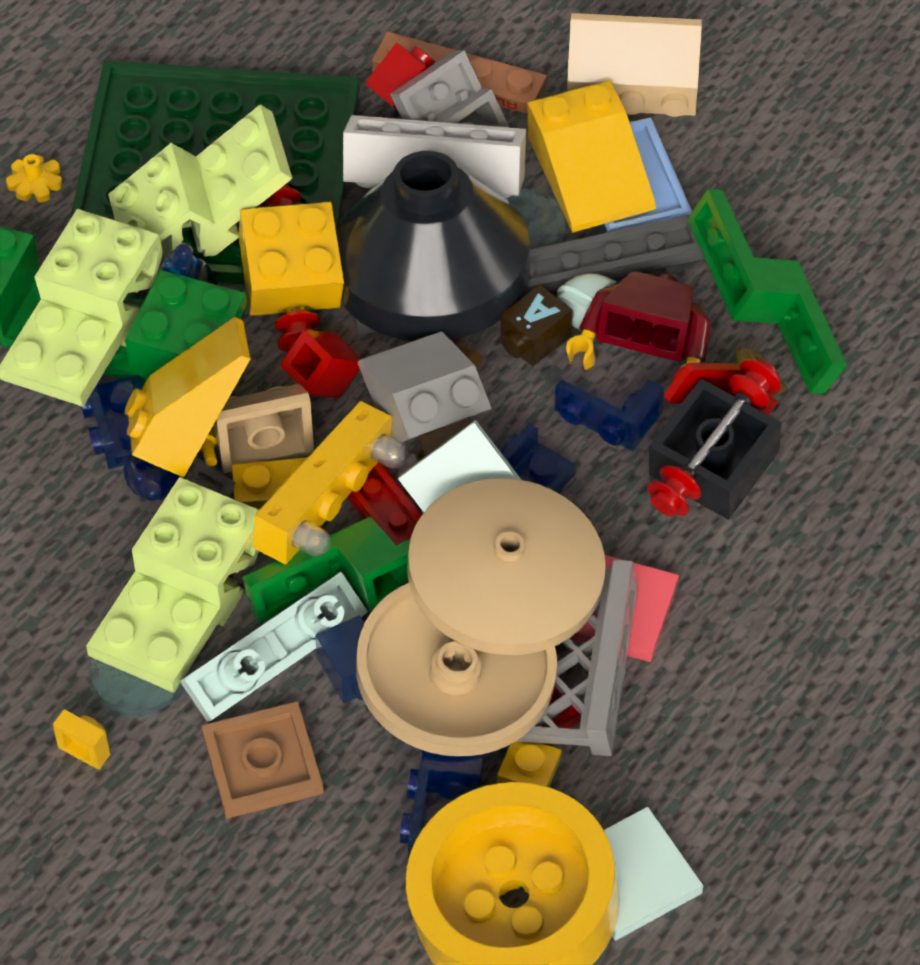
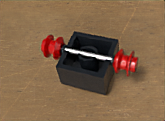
M762 359L744 360L740 365L743 375L735 374L729 379V386L734 396L701 378L649 445V475L661 482H650L648 492L651 496L650 501L659 512L667 516H685L689 512V505L686 502V499H689L729 520L780 452L781 422L758 410L769 406L770 399L767 393L776 394L781 390L778 372L769 362Z

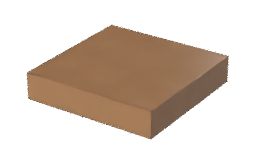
M298 701L201 726L226 819L324 794L323 783Z

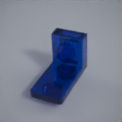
M648 379L638 394L632 392L625 400L622 409H619L565 380H560L555 386L554 410L568 423L573 425L581 424L597 432L605 442L614 446L622 445L634 452L662 415L664 387Z
M422 750L420 768H411L408 779L407 799H414L412 814L403 813L400 829V844H408L409 856L416 839L425 827L430 792L439 793L442 797L449 800H455L461 795L481 788L483 783V757L445 756Z

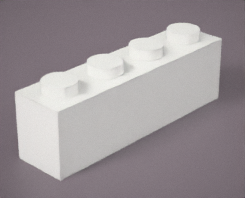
M351 115L343 132V181L356 182L360 187L373 188L393 172L396 164L403 157L418 151H436L449 156L454 160L458 168L493 189L504 198L512 195L519 196L525 175L526 129Z

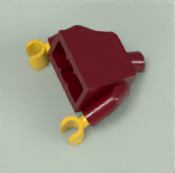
M630 272L620 283L603 288L595 293L579 326V329L582 331L581 335L574 336L567 342L566 350L569 364H571L574 355L579 352H586L583 359L585 370L595 364L596 358L593 347L595 337H597L599 342L681 362L682 358L687 360L686 364L705 362L710 336V321L698 303L692 302L693 287L678 282L673 275L668 273L652 276L640 272Z

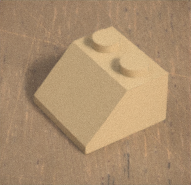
M300 384L286 387L277 386L267 391L240 397L231 396L228 398L212 427L217 441L216 448L223 473L232 472V464L285 460L310 455L314 451L310 397Z

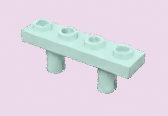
M340 572L180 682L206 721L209 722L316 649V634L358 615L362 617L368 611L342 572Z

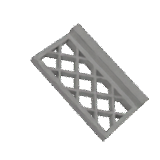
M613 560L612 569H605L602 594L595 611L587 621L595 629V636L580 647H577L570 639L562 642L570 654L557 662V675L554 686L563 696L547 707L537 724L527 734L518 739V742L590 746L592 755L612 756L638 591L633 561ZM596 612H598V618L594 616ZM592 653L590 661L586 656ZM579 662L589 672L588 678L570 690L558 676ZM585 695L583 704L579 699ZM570 705H573L582 715L580 728H558L551 719Z

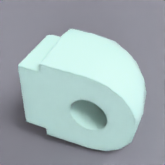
M586 273L577 275L563 284L557 291V298L572 309V326L580 330L579 326L595 293L598 290L617 284V282L600 274Z

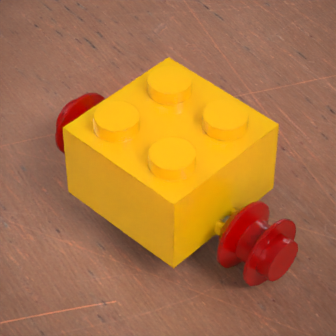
M284 185L262 202L258 206L259 208L240 209L239 244L250 316L285 313L274 324L278 332L285 334L277 341L278 348L285 352L290 351L304 329L313 330L320 324L319 316L309 311L340 308L344 285L332 203L323 202L297 205L301 201V194L288 185Z

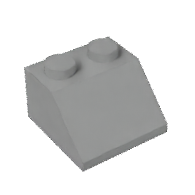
M442 331L357 362L374 407L392 416L391 449L417 440L421 436L469 416L471 419H474L492 409L475 365Z

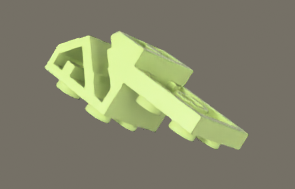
M259 105L197 156L170 143L108 195L115 221L159 234L163 250L159 269L181 265L182 241L184 240L182 228L191 227L197 250L203 253L204 257L216 256L239 238L236 223L240 221V209L256 208L293 178L273 113Z
M77 209L34 276L41 300L1 362L0 379L83 407L120 345L126 347L125 338L141 308L138 303L125 300L126 295L131 292L138 293L140 290L150 289L158 275L163 253L159 234Z
M179 477L132 548L135 572L86 645L88 656L175 693L181 683L180 681L187 674L217 624L224 626L242 597L244 589L237 585V581L229 578L228 575L235 572L238 573L240 570L255 565L259 551L254 549V515L259 510Z

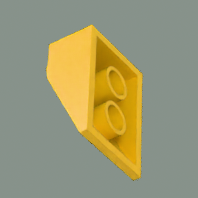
M611 80L527 102L528 139L572 233L656 210V202L627 113Z
M236 317L232 318L151 374L142 390L136 388L132 392L125 408V414L129 418L127 435L131 438L133 456L181 477L186 475L250 361L243 320Z

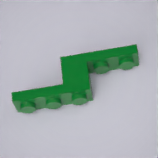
M707 189L687 220L732 320L778 324L809 393H826L845 369L847 363L799 262L796 260L753 257L723 190Z
M368 517L300 549L286 565L277 560L243 576L242 580L251 611L259 623L267 621L342 572L356 595L368 610L372 612L387 595L409 583L407 561L411 539L396 546L371 517Z

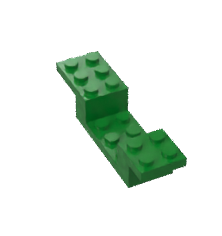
M0 226V345L11 348L41 300L34 277L40 265L34 235ZM160 270L146 298L132 294L126 295L125 300L138 303L141 308L125 338L126 347L120 345L103 374L145 385L148 377L232 318L240 319L247 306L246 293Z

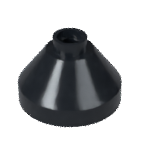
M418 151L403 157L396 164L393 172L344 213L335 228L344 280L341 303L360 323L376 332L393 338L415 341L442 331L450 340L478 333L500 321L501 314L522 298L528 286L530 278V241L527 226L521 214L506 198L458 168L453 159L440 152Z

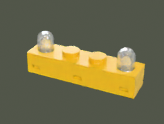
M360 401L254 515V549L285 565L299 550L311 556L324 555L331 546V538L328 532L320 526L326 520L331 521L336 517L342 502L352 491L357 492L362 488L368 473L377 463L392 469H398L408 461L409 452L406 445L391 437L392 416Z

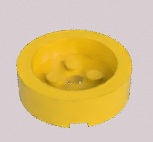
M508 782L484 786L459 796L439 810L422 829L411 850L406 870V894L419 939L434 965H593L607 947L616 927L620 901L613 853L608 838L599 822L583 805L568 795L550 787L524 782ZM520 887H523L524 891L529 894V899L521 907L509 908L501 902V895H505L508 891L520 889Z

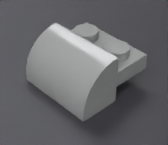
M454 50L390 94L402 119L509 127L492 89H483L464 50Z

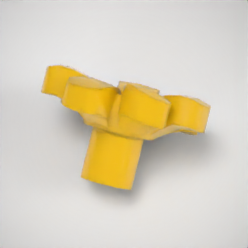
M35 154L25 156L23 161L16 160L11 165L13 175L6 178L8 190L16 191V198L23 201H29L34 194L38 202H46L50 199L49 189L58 191L63 185L62 177L58 176L61 171L58 162L51 160L44 163V158Z

